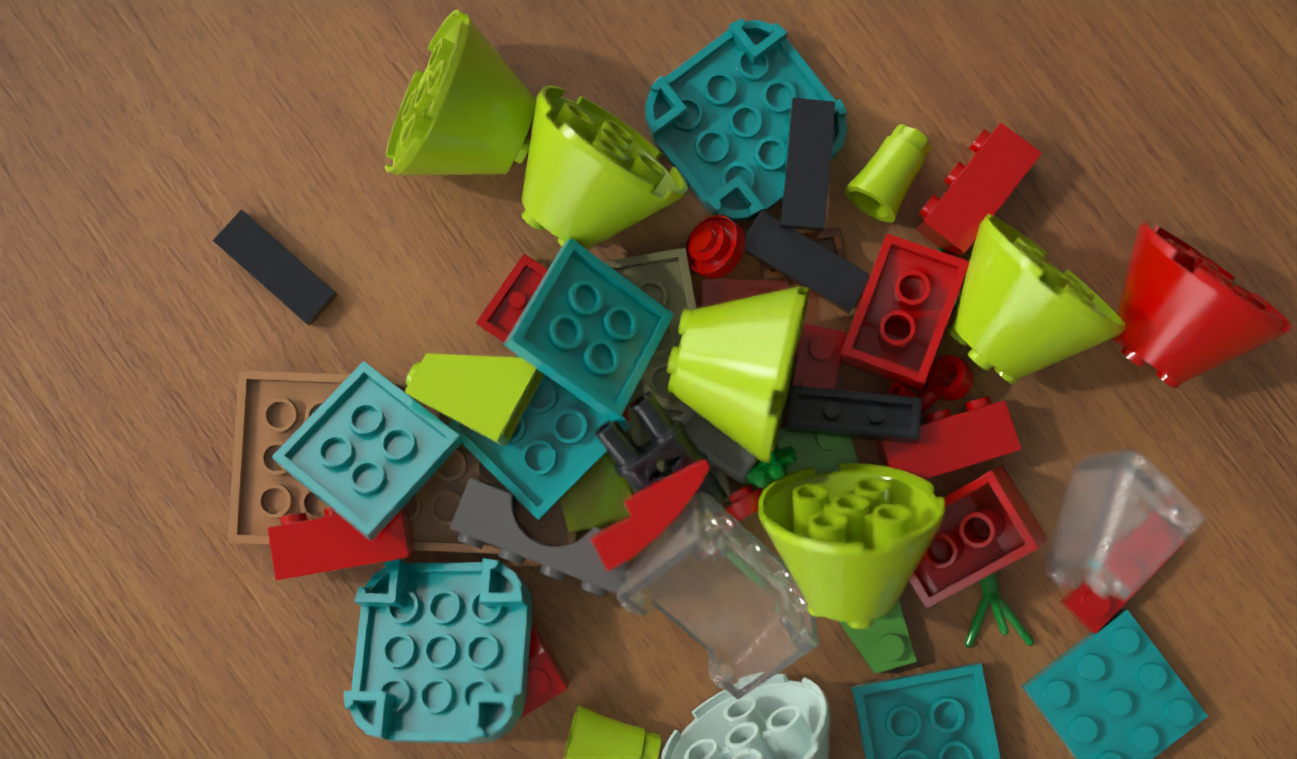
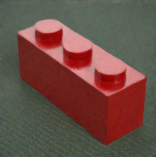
M1002 122L991 133L985 128L968 148L974 153L972 158L966 165L959 161L943 181L949 186L940 199L933 194L918 213L923 218V221L916 231L937 247L943 248L945 253L959 258L968 250L977 237L981 221L988 214L995 215L1042 154Z
M990 396L966 402L965 407L967 411L951 416L949 408L924 415L926 424L920 425L918 444L874 440L882 466L900 469L922 479L931 478L1021 450L1006 401L1003 400L992 404Z
M407 504L404 505L372 542L331 508L324 509L325 517L308 520L307 512L281 516V525L267 527L275 581L415 556Z

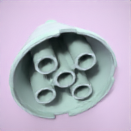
M771 674L748 679L724 689L694 709L692 714L695 719L681 734L678 730H674L661 756V759H829L830 711L828 702L821 689L805 677L802 679V682L789 681L786 674Z

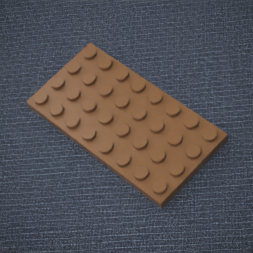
M239 370L228 543L270 545L267 527L281 525V516L307 512L308 520L325 517L324 509L330 507L279 466L272 456L351 374ZM384 376L405 392L408 386L406 384L407 377ZM416 401L444 424L448 425L452 421V419ZM462 443L406 503L414 550L500 553L501 548L486 542L482 549L457 540L460 532L450 529L469 478L511 493ZM579 482L541 520H538L515 497L517 517L524 530L537 541L547 545L564 546L575 543L577 536Z

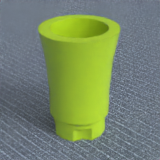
M904 124L898 125L891 136L885 138L862 171L844 188V193L848 200L856 208L876 220L886 223L894 222L909 188L925 164V157L932 148L929 144V139L917 129L910 128Z
M578 704L571 722L563 759H658L661 739L659 734L645 732L643 727L600 715Z

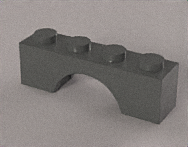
M469 478L450 529L460 532L457 540L479 549L483 548L485 542L501 548L498 556L520 565L524 564L526 558L542 564L539 572L561 581L565 580L567 574L583 580L582 589L601 597H606L608 591L617 593L629 562L627 560L609 572L606 571L591 541L592 535L603 530L596 526L582 539L569 545L553 546L537 541L522 527L516 513L515 496L512 493Z

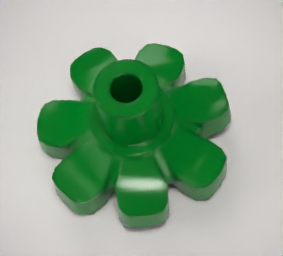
M776 446L774 451H771L770 463L758 460L745 476L751 484L755 483L758 488H763L770 481H775L788 474L786 471L787 467L796 461L797 452L792 446L782 449Z

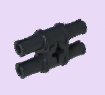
M651 391L642 394L630 405V408L651 435L650 440L643 446L637 447L617 420L606 421L594 432L616 462L614 466L616 475L623 477L634 493L701 459H705L707 464H709L707 454L699 451L685 432L683 422L672 420ZM659 457H662L669 466L663 472L655 464V460ZM709 469L695 495L707 510H712L721 505L727 499L728 494ZM683 509L679 516L667 527V530L673 537H677L689 529L693 521Z

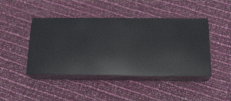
M792 98L781 228L824 231L835 113V102Z
M242 209L212 240L309 326L338 295Z
M761 210L745 237L744 252L800 286L809 288L810 292L849 314L864 291L870 274L792 228H781V221Z
M790 385L786 431L918 444L922 398Z

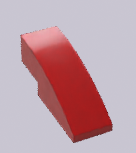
M701 459L623 499L630 516L591 536V541L607 572L634 557L654 541L679 516L696 493L709 470L705 459Z

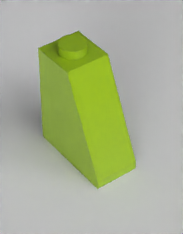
M426 353L423 360L416 362L410 369L406 378L408 386L404 393L461 425L506 447L545 374L520 357Z

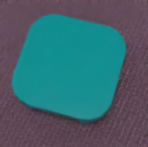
M741 18L729 24L726 32L664 78L661 75L650 87L645 104L646 128L658 149L672 167L674 166L679 170L687 186L714 216H726L736 223L749 222L757 218L761 210L767 212L783 200L792 98L835 102L831 161L842 149L847 134V111L841 99L837 101L788 41L786 38L788 32L776 22L773 25L760 20L744 21V18Z
M483 558V562L405 563L401 559L384 562L385 567L376 572L364 588L359 586L354 603L361 606L352 689L351 691H344L345 709L350 710L357 726L365 731L367 735L391 742L481 744L496 741L510 732L522 716L527 692L533 609L531 593L524 580L501 562Z

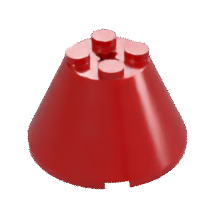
M1143 220L1139 225L1117 311L1118 316L1124 321L1126 329L1121 335L1112 338L1123 347L1121 353L1130 361L1140 367H1143L1148 362L1158 370L1155 374L1163 382L1174 389H1178L1182 383L1280 338L1293 328V324L1256 292L1251 293L1238 284L1236 287L1233 286L1232 281L1235 276L1194 247L1158 225L1152 229L1149 226L1150 222L1148 220Z

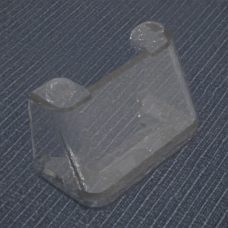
M1131 450L1086 455L1073 468L1044 559L1049 566L1045 573L1063 590L1067 587L1077 590L1083 584L1082 579L1084 578L1085 582L1104 598L1112 594L1117 598L1127 599L1206 517L1159 470L1140 454Z
M703 492L690 499L679 516L647 546L619 578L617 584V599L625 610L645 616L656 607L706 649L709 662L707 671L710 679L717 687L726 689L737 700L819 646L816 617L808 613L807 602L786 565L712 497Z

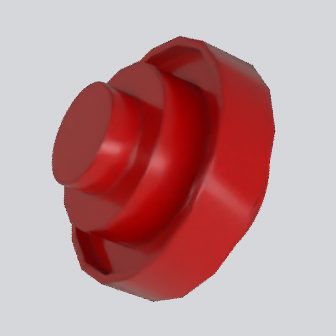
M722 215L710 216L701 221L691 232L686 243L688 265L698 274L710 279L720 278L731 272L740 262L745 250V236L742 228L730 218Z

